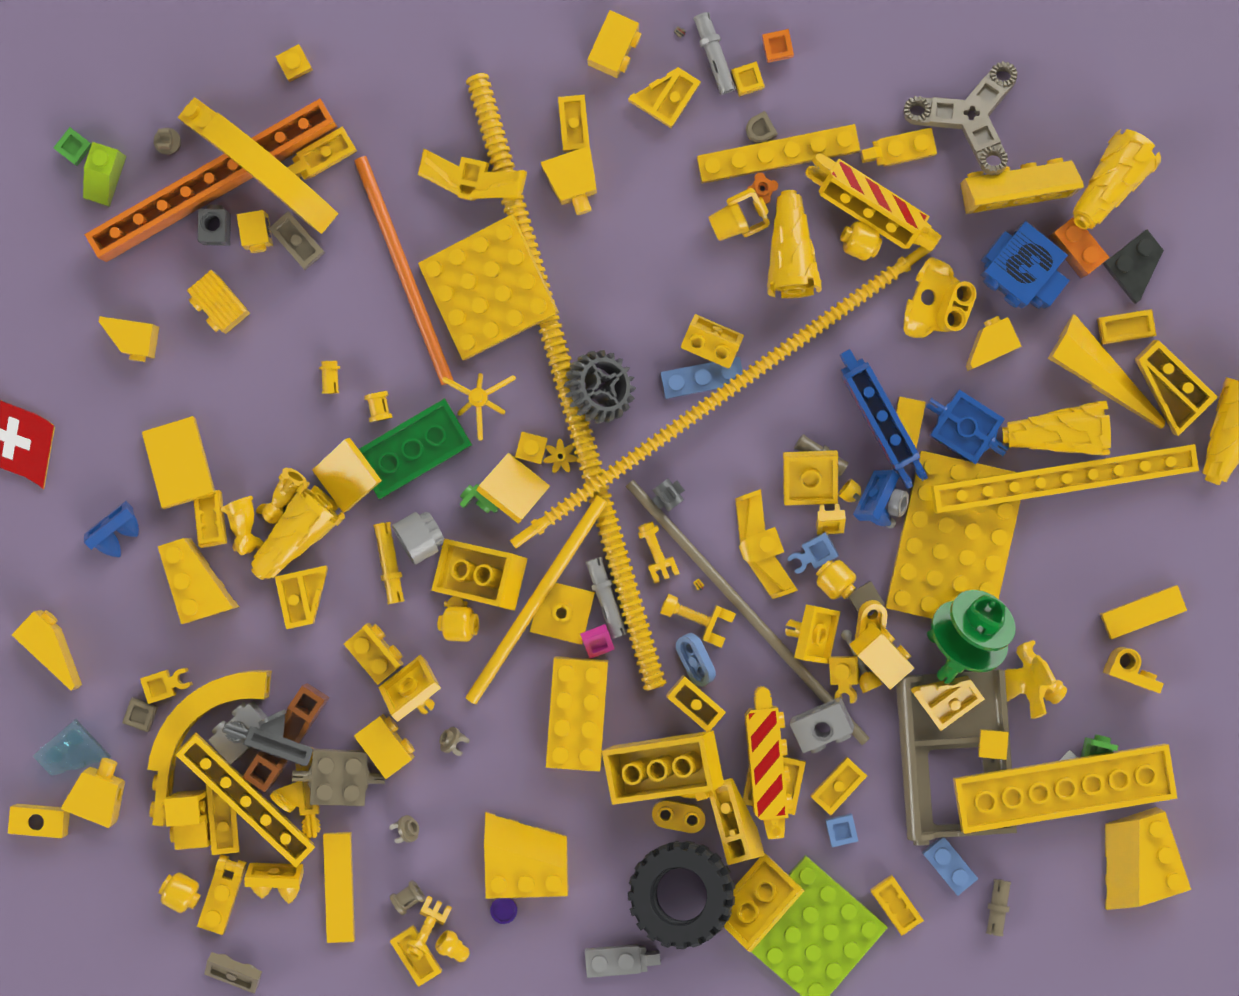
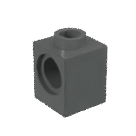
M207 205V209H198V242L202 245L230 246L231 213L223 209L221 205ZM216 218L219 219V228L215 231H210V221Z

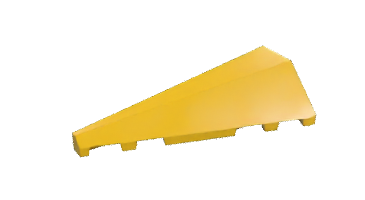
M1073 314L1061 332L1060 338L1048 359L1091 384L1093 389L1159 429H1162L1165 426L1166 420L1080 319Z

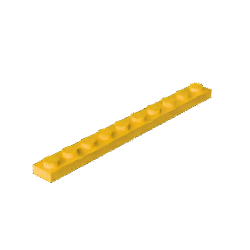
M1191 444L931 486L934 511L935 513H942L1199 471L1196 446Z

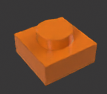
M789 29L762 34L767 63L794 57Z

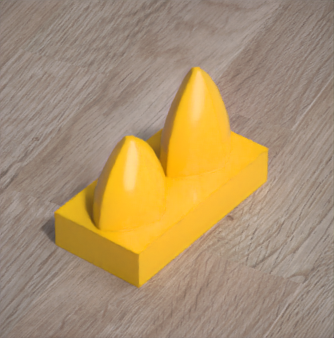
M249 863L244 877L245 887H251L253 892L261 899L267 896L272 888H277L282 898L290 904L300 890L304 874L303 864H299L295 868L292 864Z

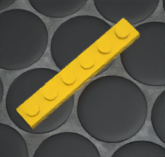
M852 124L698 155L697 162L701 182L704 184L813 162L814 156L819 153L829 158L860 152L856 126Z

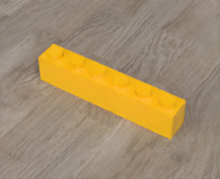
M195 732L176 752V756L295 868L315 848L314 843L250 782L242 778V775L198 733Z

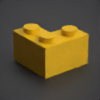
M206 789L180 791L165 798L164 803L161 805V816L163 820H166V827L171 826L170 841L174 843L175 850L210 846Z

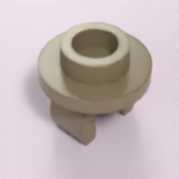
M172 128L158 129L154 136V146L161 154L172 155L179 150L181 137Z
M450 727L441 734L439 743L441 744V751L445 753L452 751L455 755L461 756L462 752L456 748L457 743L460 741L469 743L470 740L460 733L458 728Z
M409 815L402 816L399 821L389 826L390 830L397 828L400 837L395 839V843H402L403 841L410 843L418 838L419 825Z

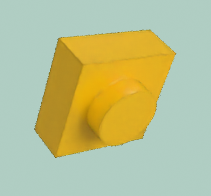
M299 44L275 56L289 82L313 70Z
M521 432L515 458L542 464L548 438Z

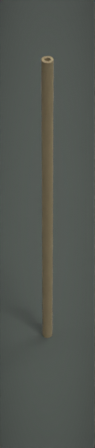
M634 479L625 487L823 703L834 700L803 664L794 658L793 653L661 509H658L652 499ZM852 719L854 730L851 734L863 745L870 738Z

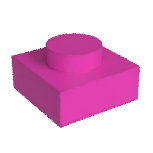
M605 624L580 634L589 659L615 650Z

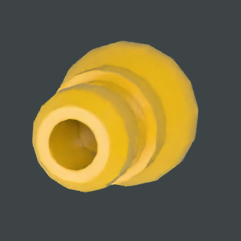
M444 931L435 943L436 951L440 955H447L458 962H464L470 954L469 949L463 945V942L458 939L457 934L453 931Z

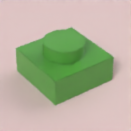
M69 127L53 148L74 165L78 166L89 152L91 143Z

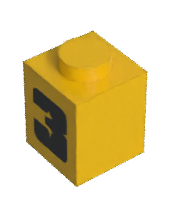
M264 210L236 214L243 248L250 250V253H260L266 251V247L273 246L271 231L268 229L270 227L269 216Z

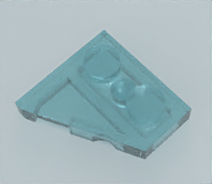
M74 719L33 755L51 776L71 769L84 768L86 765L101 762L102 758L110 759L111 757L77 719Z

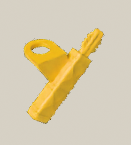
M312 755L307 766L295 764L296 771H309ZM297 781L274 790L270 794V798L280 808L289 813L296 807H299L300 816L305 815L304 820L301 822L303 824L302 832L308 838H316L317 833L321 830L319 827L320 820L315 815L320 813V806L310 805V787L308 782Z

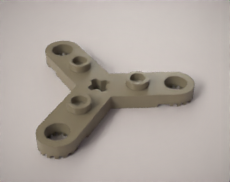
M998 62L980 81L966 100L937 97L923 98L921 96L909 98L904 105V118L913 125L962 129L981 169L986 174L998 175L1006 169L1008 157L989 116L1015 85L1017 80L1016 67L1013 64H1009L1010 62ZM1005 71L1010 74L1011 78L1006 82L1005 80L1002 82V80L999 81L996 74ZM913 106H921L925 112L921 116H913L914 114H911L910 109ZM969 111H975L974 114L976 116L974 120H968ZM989 156H998L1001 159V163L995 167L994 165H988L986 159Z

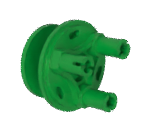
M967 590L960 593L954 601L941 605L934 613L931 629L927 632V637L931 642L936 643L940 651L947 657L946 663L937 672V677L940 681L947 677L944 683L950 684L958 673L964 672L965 669L973 672L992 671L1005 660L1008 645L1015 636L1016 627L1011 612L998 598L984 591Z

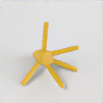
M482 373L478 374L476 388L472 390L446 377H443L442 381L469 396V402L457 414L461 416L470 407H476L477 438L481 441L483 439L482 407L486 405L502 415L505 414L504 409L488 400V395L511 383L516 377L512 375L487 390L482 389Z

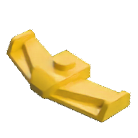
M423 148L418 175L456 194L458 198L474 201L482 198L519 197L524 189L527 171L488 172L490 163L461 157L460 165L458 166Z
M761 489L735 498L740 539L739 549L743 560L747 561L772 599L798 591L775 557L778 554L784 553L776 527L765 530Z

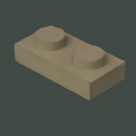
M289 211L268 228L304 270L325 254L324 250Z
M211 952L204 974L255 994L262 971L253 965L234 961L225 954Z

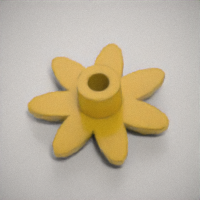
M558 439L556 448L550 445L546 446L547 451L551 455L544 458L543 462L553 463V473H556L561 466L569 473L570 465L568 462H577L576 459H578L570 454L575 447L570 444L564 448L562 439ZM559 454L563 455L562 459L558 458Z

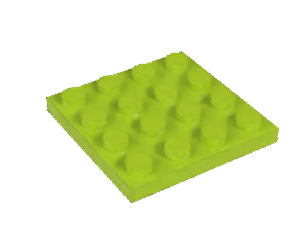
M804 855L788 875L805 891L753 949L752 953L801 996H830L886 931L888 926L809 857Z

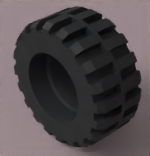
M692 841L670 842L646 854L645 858L638 862L634 868L636 871L630 877L629 884L631 889L628 892V901H631L632 905L629 910L631 915L636 917L638 921L636 925L640 931L644 929L648 933L647 937L652 941L657 940L661 942V946L667 948L673 946L676 949L700 946L719 933L732 914V906L735 904V896H733V889H735L734 880H731L729 875L731 871L727 865L725 866L722 863V858L717 853L711 852L709 847L703 844H695ZM677 868L691 870L704 882L707 900L703 910L696 917L689 920H676L667 915L661 908L657 898V887L661 878L670 870Z

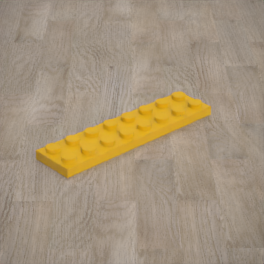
M1166 743L953 778L961 832L963 834L1178 799L1169 744Z

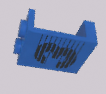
M1025 221L1014 232V236L980 276L984 278L983 282L993 291L998 289L1005 295L1004 300L1014 308L1019 306L1022 309L1030 303L1068 254Z

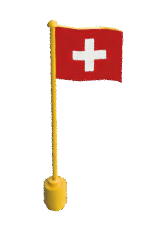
M0 400V468L26 477L44 489L55 426L36 413Z

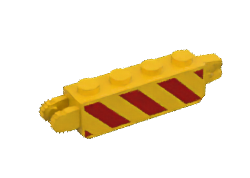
M820 153L814 156L812 161L815 166H809L805 173L809 179L821 186L818 190L821 197L877 230L879 234L903 249H909L912 244H916L932 251L938 244L941 235L932 229V226L927 222L930 217L929 215L841 159L835 162Z
M760 685V687L757 686L753 694L755 695V708H749L744 714L753 812L760 820H763L767 838L780 839L784 838L785 818H789L788 810H793L791 793L786 794L785 783H790L789 767L784 766L783 756L787 755L786 739H781L780 728H785L784 713L779 712L777 706H772L771 691L767 687Z

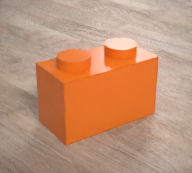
M1074 216L1047 237L1068 254L1065 260L1080 278L1089 275L1110 258L1087 229H1081L1074 223Z

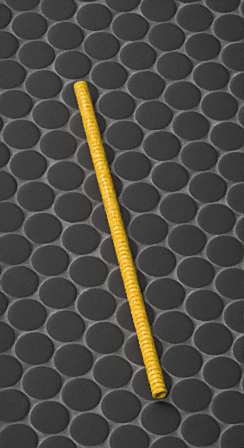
M485 73L472 75L467 78L466 85L470 86L468 91L472 94L470 98L471 101H474L473 108L477 110L475 112L476 117L479 118L477 122L478 125L482 126L480 132L484 134L482 139L486 142L484 145L485 149L489 150L487 156L491 158L489 161L490 165L493 166L491 170L492 172L516 171L513 170L515 167L514 162H511L513 159L512 154L508 153L510 147L506 146L508 140L504 138L506 135L505 130L501 129L503 123L499 122L501 119L500 114H497L499 109L498 106L494 105L496 99L492 98L494 92L490 90L492 87L491 82L487 81L489 75ZM524 195L503 198L501 204L505 206L503 209L504 213L508 216L514 215L547 288H550V283L546 282L548 276L544 275L545 267L541 265L543 264V259H539L541 253L537 251L538 243L534 242L536 236L532 235L534 231L533 227H530L532 222L531 219L527 218L529 212L525 210L527 205L522 201L525 199ZM554 315L538 323L537 326L541 328L539 330V334L543 335L541 341L545 342L543 347L548 352L546 358H550L548 364L552 366L551 374L555 375L553 381L557 382L555 388L560 393L558 398L562 399V402H560V405L564 406L562 412L567 416L565 418V422L569 423L567 429L568 431L571 430L572 433L569 436L570 439L574 440L572 446L576 447L574 453L579 457L576 460L577 463L581 464V467H579V470L583 471L581 477L585 479V484L588 485L590 483L589 479L595 480L596 474L602 475V470L604 469H601L600 466L602 461L598 460L600 454L596 453L598 447L593 443L595 437L591 436L593 430L592 428L589 429L588 426L591 424L590 421H586L585 414L577 415L579 409L577 406L570 407L571 402H573L572 397H565L566 393L570 392V389L563 385L565 382L570 381L565 375L571 370L570 360L572 358L567 354L569 348L565 347V344H567V341L563 340L565 334L560 330L562 328V324L558 323L560 317L559 315ZM606 485L607 488L601 487L600 493L594 492V497H590L591 499L588 501L592 503L596 495L608 501V504L597 519L598 523L595 525L600 529L598 535L602 536L600 542L601 544L604 543L605 546L603 548V552L607 553L605 559L609 560L610 563L607 566L612 570L610 572V576L614 577L612 583L616 584L617 587L614 590L619 594L617 600L621 601L619 607L620 609L623 608L624 611L622 613V617L625 616L626 618L624 624H628L626 631L631 635L629 641L633 642L631 648L635 649L636 652L634 653V657L638 659L636 665H640L638 671L643 676L641 681L645 682L643 689L648 691L662 687L667 682L666 679L662 678L664 672L660 671L662 665L657 661L660 658L659 655L655 654V651H657V648L653 647L655 641L650 637L652 635V631L648 630L650 624L646 623L645 620L648 617L643 613L645 607L641 606L643 600L642 598L639 599L638 596L640 590L637 591L636 586H638V583L634 582L636 576L631 572L633 570V566L629 565L631 559L627 558L628 550L624 548L626 542L622 541L624 536L620 534L621 526L617 524L619 518H615V513L617 512L616 509L613 510L614 502L610 501L612 495L611 493L608 494V489L610 488L609 485Z

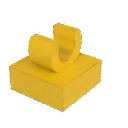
M820 504L816 521L817 535L827 532V534L844 533L846 522L845 510H840L839 504H834V511H825L824 504Z

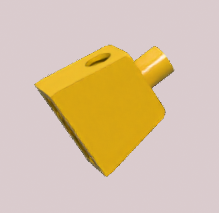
M590 146L541 162L542 170L561 205L572 202L576 215H582L592 210L588 196L596 194L597 188Z
M102 758L98 769L89 767L84 770L61 809L107 828L114 825L118 820L125 785L123 779L113 775L118 763L109 758Z

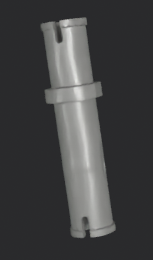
M701 13L693 18L701 38L699 43L701 48L705 49L719 94L724 95L734 91L736 87L734 86L719 43L721 41L720 35L715 32L710 13Z
M602 557L586 561L585 563L593 582L591 587L593 591H596L610 638L613 639L622 636V634H627L610 586L613 583L607 577Z

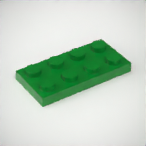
M444 398L359 448V450L382 480L373 488L378 499L381 500L471 447L473 444Z

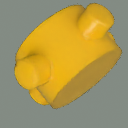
M453 596L448 601H444V607H467L468 602L463 601L460 597Z

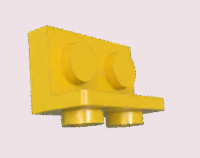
M695 314L683 339L681 348L723 367L730 368L744 335Z
M367 623L348 639L344 645L376 684L379 685L404 664L400 660L403 655L394 645L389 646L383 638L386 635L377 624L372 626L370 623Z

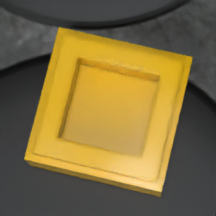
M757 61L731 69V75L739 97L765 88Z
M980 729L978 757L1007 760L1009 732Z

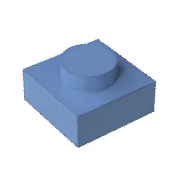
M851 813L825 819L832 847L858 842L854 819Z

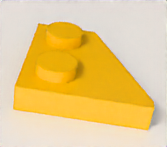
M677 67L667 73L665 77L655 80L648 87L636 94L630 95L628 101L672 129L701 81Z
M327 565L275 576L286 629L309 625L315 622L328 571Z
M968 676L954 678L950 684L944 683V680L910 689L940 731L985 700Z

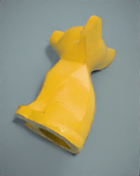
M286 467L282 469V473L278 477L279 483L273 492L272 502L263 503L256 509V512L262 514V517L268 523H277L284 514L283 508L292 500L296 490L303 482H307L301 473L292 468Z
M253 496L238 499L220 508L221 512L228 516L230 529L236 536L232 548L241 556L253 552L256 548L259 549L264 543L263 540L251 534L254 523Z

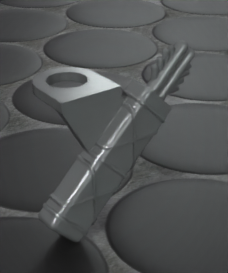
M286 709L259 721V729L250 726L247 730L243 723L240 725L236 721L225 723V728L222 729L227 739L231 738L235 742L242 739L244 740L243 745L294 762L295 764H300V766L308 765L313 749L309 746L283 738Z

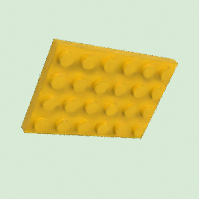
M920 451L919 461L928 478L922 481L916 472L914 474L913 487H911L885 608L932 619L934 613L941 605L954 601L960 593L967 590L984 591L999 599L1021 500L935 513L931 486L1016 472Z

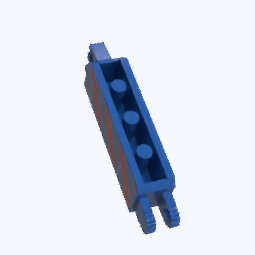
M850 349L841 353L840 357L845 365V368L841 369L842 379L892 469L897 471L907 489L913 487L911 478L903 467L910 463L915 468L917 476L922 481L926 480L928 477L919 461L920 455L869 363H865L863 358L857 361Z

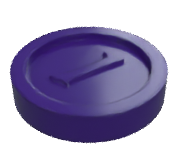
M496 898L490 908L492 918L500 924L512 922L517 915L516 902L512 898Z

